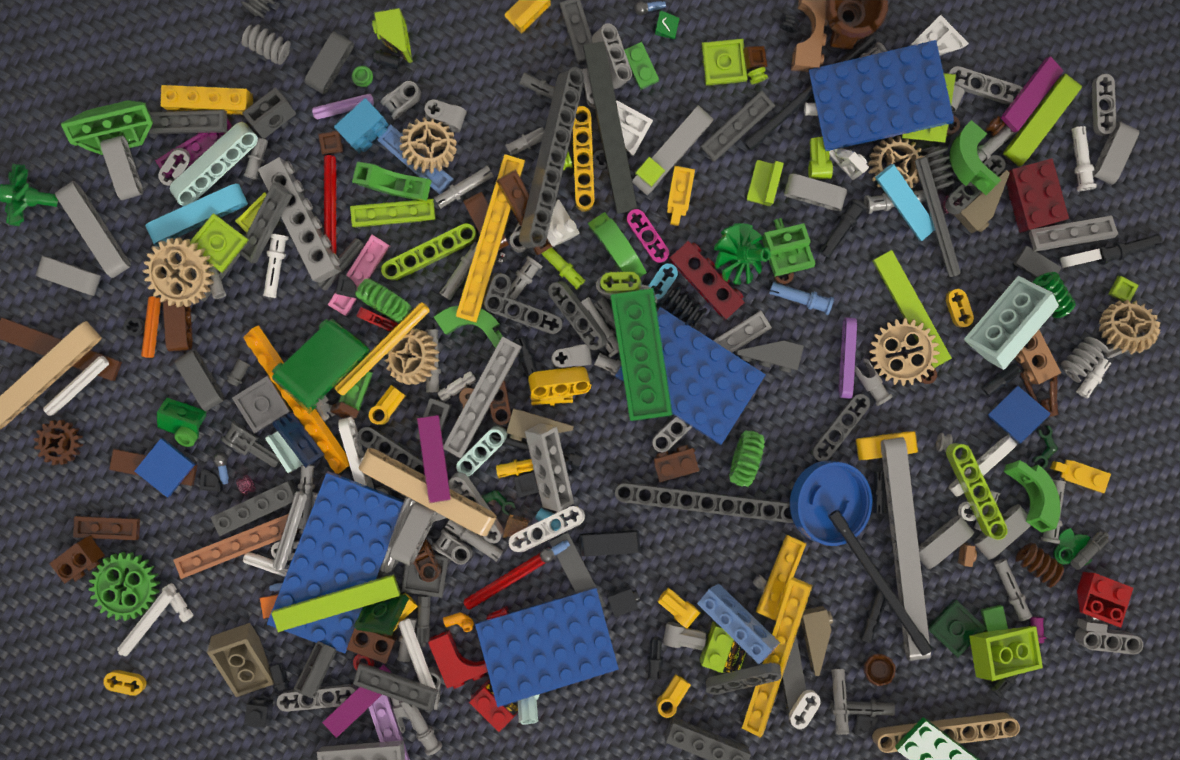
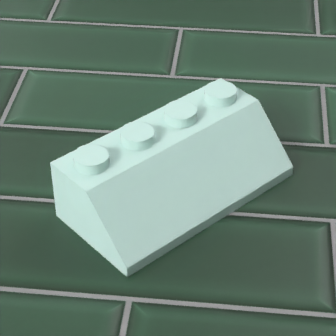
M1017 276L964 340L987 361L1004 370L1059 305L1052 292Z

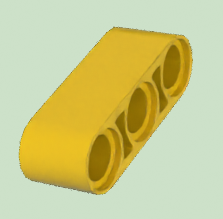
M582 366L537 371L528 377L531 395L534 399L579 395L587 393L591 389L587 369Z
M915 431L858 438L856 439L858 460L882 458L881 440L904 437L908 454L917 453Z

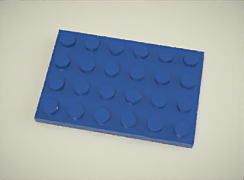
M936 40L809 70L825 152L954 122Z
M660 307L657 314L673 415L719 445H722L766 374L689 325L686 326L685 322ZM621 366L615 377L624 382Z
M597 588L588 589L475 623L497 707L619 670Z

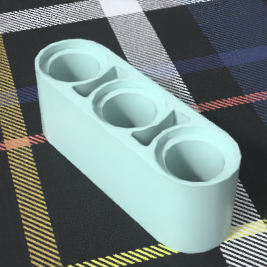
M500 425L493 426L459 460L456 467L457 471L467 476L472 475L506 440V429ZM492 432L499 433L501 435V440H494L492 438ZM477 447H484L487 454L481 455ZM463 461H469L472 464V469L465 468Z

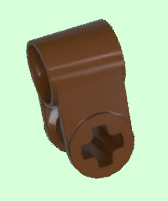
M425 540L419 551L424 550L425 552L417 555L413 564L422 580L432 582L440 576L441 566L428 540ZM427 566L435 569V576L432 577L426 574Z

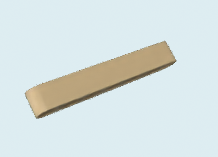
M87 321L70 332L0 396V429L9 424L102 339Z
M368 448L358 467L364 474L481 536L488 535L497 518L496 514L451 489H449L451 500L429 504L425 475L376 449Z
M1004 712L930 721L942 731L949 729L947 735L959 744L1013 737L1020 731V725L1017 720ZM1007 721H1010L1009 726L1007 728H1004V724ZM917 723L878 728L873 733V742L884 753L898 752L895 746L901 740V737L907 734ZM990 724L989 728L983 731L984 726ZM969 726L968 732L963 733V729ZM883 737H888L886 743L880 744Z

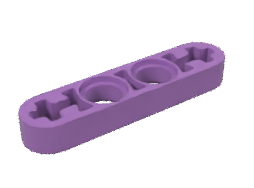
M845 317L843 320L839 375L840 398L851 399L853 395L857 336L856 318Z

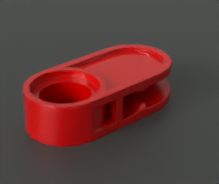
M360 307L356 315L390 332L398 325V323L363 307Z

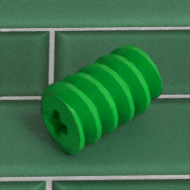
M1047 272L1033 280L1032 283L1053 293L1059 305L1051 315L1053 318L1064 317L1074 309L1076 305L1075 300L1068 292L1067 287L1057 272Z

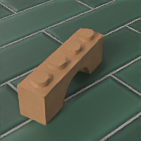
M826 0L798 1V9L804 12L810 19L812 32L808 40L797 44L793 49L791 70L809 72L810 69L823 66L824 54H821L822 46H825L827 34L824 33V25L827 26L828 23L825 16Z

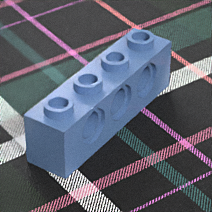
M719 583L710 588L697 603L758 664L764 661L780 644Z

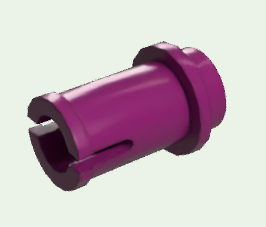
M1031 617L1030 625L1036 626L1039 643H1044V639H1046V636H1044V617Z

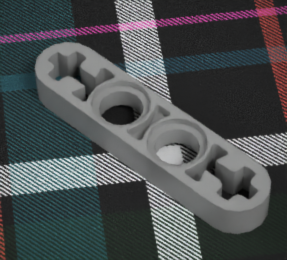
M956 66L947 72L948 74L958 73V77L962 79L955 81L954 85L960 86L965 92L1009 106L1014 98L1010 94L1017 92V96L1023 89L1019 85L963 67ZM972 78L980 80V88L976 89L971 86ZM992 84L1000 87L999 95L992 94L990 90Z
M457 472L449 480V488L464 497L472 496L477 504L490 510L466 474ZM496 518L490 530L497 534H491L489 531L487 536H483L489 543L499 542L504 533L503 527Z
M353 684L319 687L311 704H306L302 699L303 695L297 691L287 690L278 697L277 706L285 712L339 707L348 698V696H341L340 701H338L339 695L346 694L348 690L353 694L358 688ZM325 692L333 693L334 700L332 702L324 700L323 694ZM298 695V700L292 701L289 706L286 702L282 701L286 696H288V700H294Z

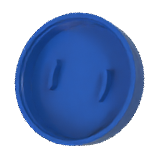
M837 461L817 462L805 469L793 486L790 497L791 516L797 529L806 538L827 546L843 545L847 542L841 533L837 531L828 515L835 510H839L849 524V528L857 537L867 525L871 515V489L864 475L855 467Z

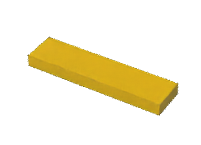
M789 535L785 536L756 613L772 620H777L789 581L794 577L807 543Z

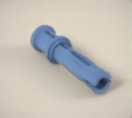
M774 281L769 292L770 295L804 304L810 310L823 311L825 315H829L834 302V297L827 298L817 295L815 291L811 293L804 292Z

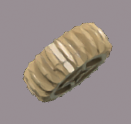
M426 117L423 118L422 122L416 118L414 125L409 123L408 129L403 130V136L400 137V142L402 143L400 151H403V159L408 158V165L414 163V170L421 167L422 173L429 169V172L432 174L434 173V168L440 172L442 171V166L447 168L449 166L448 161H453V155L456 154L457 150L455 148L457 142L453 139L454 133L449 132V126L442 127V121H439L437 124L435 119L432 118L430 122L427 121ZM423 133L422 138L412 141L414 137ZM426 139H427V143L430 144V146H431L430 151H429V147H427V146L425 145V144H426ZM445 149L441 155L433 158L435 152Z
M897 136L895 140L889 137L887 142L882 140L880 146L876 145L873 148L875 153H871L869 156L873 159L868 162V165L873 167L869 170V174H875L872 181H876L875 177L884 170L882 168V157L885 154L886 168L890 164L903 160L899 164L900 166L896 168L909 187L913 188V183L917 184L920 181L915 160L925 157L918 155L922 148L915 150L916 142H912L909 145V139L905 138L902 141L900 136ZM892 149L901 150L906 155L900 156L896 153V151L893 152ZM910 160V162H911V171H910V174L908 175V174H907L908 170H907L906 164H907V162Z
M1128 299L1123 303L1118 301L1115 305L1111 304L1104 310L1099 320V331L1103 332L1101 338L1108 339L1106 345L1113 344L1114 350L1120 348L1122 353L1126 352V350L1130 354L1135 353V351L1141 353L1144 349H1149L1157 341V337L1160 334V329H1158L1160 322L1156 321L1158 315H1151L1152 309H1145V304L1138 305L1137 300L1132 304ZM1122 317L1119 321H1114L1115 318ZM1140 333H1144V336H1142V337H1137L1136 335H1137V334H1140Z
M413 328L387 353L388 359L384 361L389 363V366L386 369L392 371L390 376L396 378L398 382L407 385H417L420 382H424L426 377L432 376L431 370L437 369L434 363L439 361L435 358L440 353L438 350H435L438 344L433 342V337L428 335L426 331Z

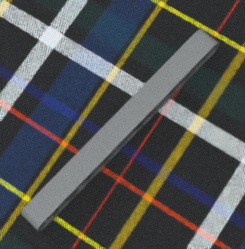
M904 437L881 440L899 602L918 630L929 642L907 445ZM902 625L904 648L908 661L930 658L931 652L924 656L921 655Z

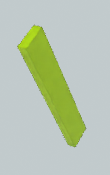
M890 250L872 260L902 316L907 319L908 324L913 319L916 321L915 326L922 322L924 324L922 330L930 328L931 330L927 335L936 336L932 343H939L937 347H934V350L939 351L940 354L933 356V358L938 360V363L932 362L931 365L936 368L952 359L893 251ZM913 334L916 341H918V336L916 334Z
M392 574L273 610L271 614L278 632L400 596V591L395 576Z

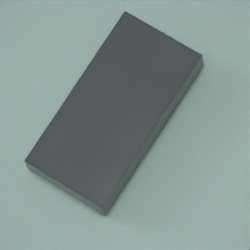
M1024 246L1014 262V265L1035 278L1047 272L1059 273L1062 268L1038 252H1034L1028 246Z

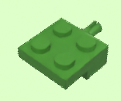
M779 218V220L775 219L774 224L777 230L765 232L762 239L764 248H768L771 252L769 263L774 277L813 268L816 263L809 247L811 241L805 224L785 228L782 218Z

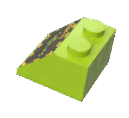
M400 8L375 12L376 20H373L372 24L374 33H377L378 40L381 39L387 48L401 56L408 63L413 62L407 24Z
M713 621L699 660L701 665L721 673H729L741 669L746 651Z

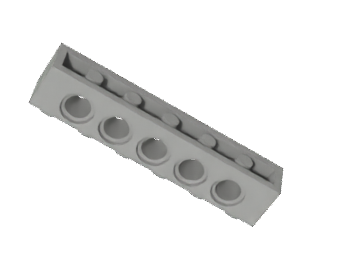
M279 157L259 168L258 171L268 191L273 182L281 183L286 178L284 187L293 194L292 197H295V203L290 206L288 202L281 218L312 280L321 283L341 272L339 267L341 264L335 253H332L330 249L331 242L326 235H323L320 229L322 224L317 216L314 217L311 211L313 206L309 199L304 197L302 193L304 188L301 182L295 179L293 175L295 170L292 164ZM304 215V222L299 224V217ZM313 233L314 239L308 243V236ZM322 251L323 258L317 261V254Z

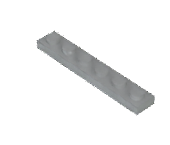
M502 336L448 436L443 449L459 458L463 457L522 346Z

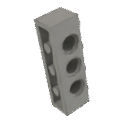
M540 423L526 430L525 435L542 506L560 512L574 504L557 426Z

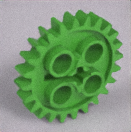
M121 552L119 555L115 553L110 555V558H104L103 563L97 566L99 570L92 572L96 578L89 580L90 583L94 584V587L89 588V591L95 592V595L91 596L90 599L98 600L94 606H102L100 613L108 611L107 618L115 614V620L121 619L122 616L124 621L130 619V616L132 619L138 617V614L143 615L146 613L145 609L148 610L152 606L150 602L156 601L157 598L153 595L159 593L160 590L154 587L160 584V582L154 581V578L158 576V573L152 574L151 571L154 569V566L147 567L148 559L141 562L142 555L134 558L133 552L128 553L127 556L125 552ZM114 569L118 571L119 578L114 577ZM134 573L139 575V583L134 580ZM110 590L115 593V599L110 597ZM130 594L135 596V603L130 600Z

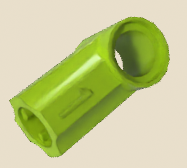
M822 137L811 138V161H809L808 165L809 178L831 179L833 164L830 160L829 151L825 152Z

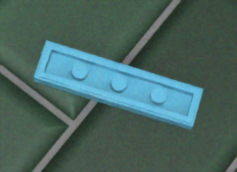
M890 164L875 177L918 240L923 241L935 230L931 217L894 164Z

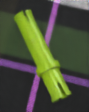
M552 247L541 253L560 272L559 275L565 277L576 290L586 281L573 269V265L571 263L568 264Z

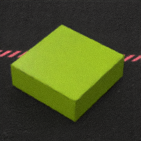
M649 157L635 174L652 187L665 170Z
M1117 276L1108 295L1121 302L1127 299L1130 302L1139 285L1122 276Z

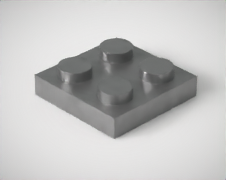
M266 376L232 397L253 433L259 432L272 424L273 421L291 412L278 388L271 381L270 376Z

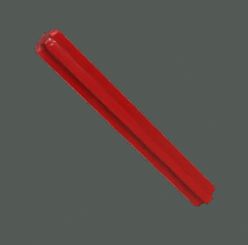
M326 155L324 156V235L331 242L330 249L332 253L336 254V157Z
M540 553L464 599L465 607L468 610L472 609L545 564L540 558Z

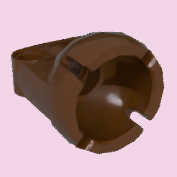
M826 0L825 16L832 28L830 47L852 50L853 45L859 39L875 32L884 23L888 13V0ZM842 15H848L851 22H845Z

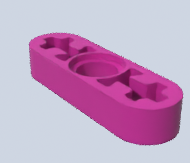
M639 209L630 211L627 215V224L650 258L655 263L666 261L669 256V250L646 215ZM633 214L641 216L639 221L642 226L645 223L648 225L642 228L639 233L636 231V229H639V225L636 222H631ZM644 231H651L654 238L651 242H645L642 239ZM656 240L659 242V244H656V247L659 250L663 249L665 251L663 253L664 258L662 259L654 256L656 253L654 247L651 250L647 247L653 245Z

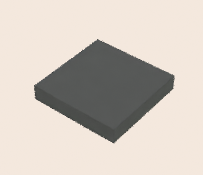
M435 554L441 566V574L432 582L422 580L414 564L411 566L405 564L401 592L442 598L449 558L441 554ZM427 566L426 574L432 577L435 576V569Z

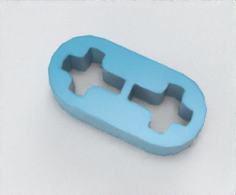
M664 264L648 285L649 287H656L659 282L663 284L660 288L662 294H656L657 300L666 294L678 275L677 268L672 264ZM671 268L673 277L669 276L666 281H663L662 278L665 275L663 269L668 270Z

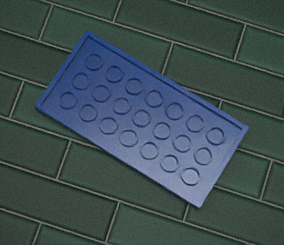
M328 471L272 611L376 580L404 500ZM363 607L284 631L315 643L320 641L345 654L355 628L354 624ZM270 614L267 625L276 628L273 616Z

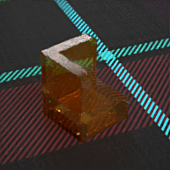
M510 514L503 537H511L513 534L527 528L529 519Z

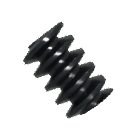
M673 286L661 299L660 303L668 301L666 308L674 307L672 314L675 315L680 312L679 320L687 318L685 325L687 326L692 323L693 328L705 315L707 309L699 310L700 302L693 305L694 297L686 299L688 292L686 291L681 294L682 286L676 288Z

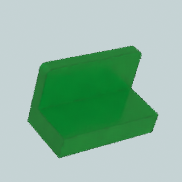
M166 398L157 411V427L174 434L180 427H187L193 430L199 438V427L206 417V411Z

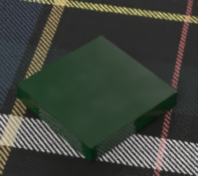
M400 594V596L364 606L354 627L360 631L392 635L409 598L404 594Z
M953 599L928 626V631L957 658L971 645L969 636L982 633L986 629L956 599Z

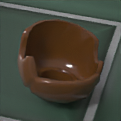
M874 654L868 657L864 663L863 672L870 683L883 686L891 683L895 676L896 667L892 659L886 655Z

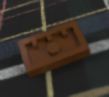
M687 444L676 447L677 451L669 453L668 450L656 453L657 457L653 458L659 482L698 472L699 467L694 448L688 447Z

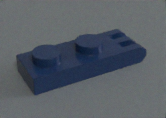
M292 412L280 417L279 420L273 421V426L305 468L323 458L324 453Z

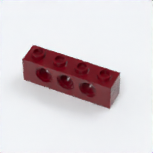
M687 241L668 260L723 320H726L745 303L742 300L744 296L738 289L735 288L733 290L729 286V279L728 281L723 280L722 273L718 274L714 269L715 264L708 257L705 259L700 254L702 250L696 243L693 242L691 244ZM690 259H696L699 262L698 269L694 270L689 267L688 262ZM704 274L712 276L713 282L711 285H706L703 282ZM719 289L726 291L727 297L725 300L718 299L717 291Z

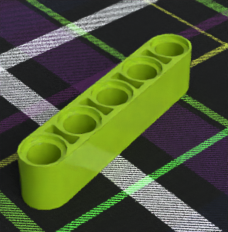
M1066 73L1063 74L1006 147L1003 155L1018 167L1022 166L1081 90L1082 85Z
M462 224L386 261L381 268L382 275L391 281H397L473 244L477 239V231L470 224ZM464 230H472L473 235L470 239L462 238ZM447 238H452L454 245L449 249L444 248L443 242ZM433 247L435 249L434 256L426 258L425 250ZM415 257V265L408 267L406 265L407 258ZM393 265L396 266L397 273L394 276H389L387 273L388 268Z
M950 444L946 449L947 458L982 532L990 538L996 540L1003 539L1007 535V526L971 449L964 444ZM958 448H961L962 455L961 457L957 458L955 456V451ZM967 467H970L971 474L965 477L964 471ZM976 486H979L980 492L977 496H974L973 490ZM985 505H988L989 511L983 515L982 509ZM997 524L998 529L992 534L991 528Z

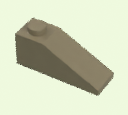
M1007 170L998 175L1001 181L987 195L981 192L961 213L954 215L970 233L982 232L989 226L988 221L994 216L1010 174Z
M514 408L506 433L511 434L510 438L522 441V438L526 439L525 431L540 423L557 426L558 433L573 431L574 426Z
M823 606L805 609L801 619L810 667L815 676H820L831 634L830 624L833 623L831 612L827 611Z

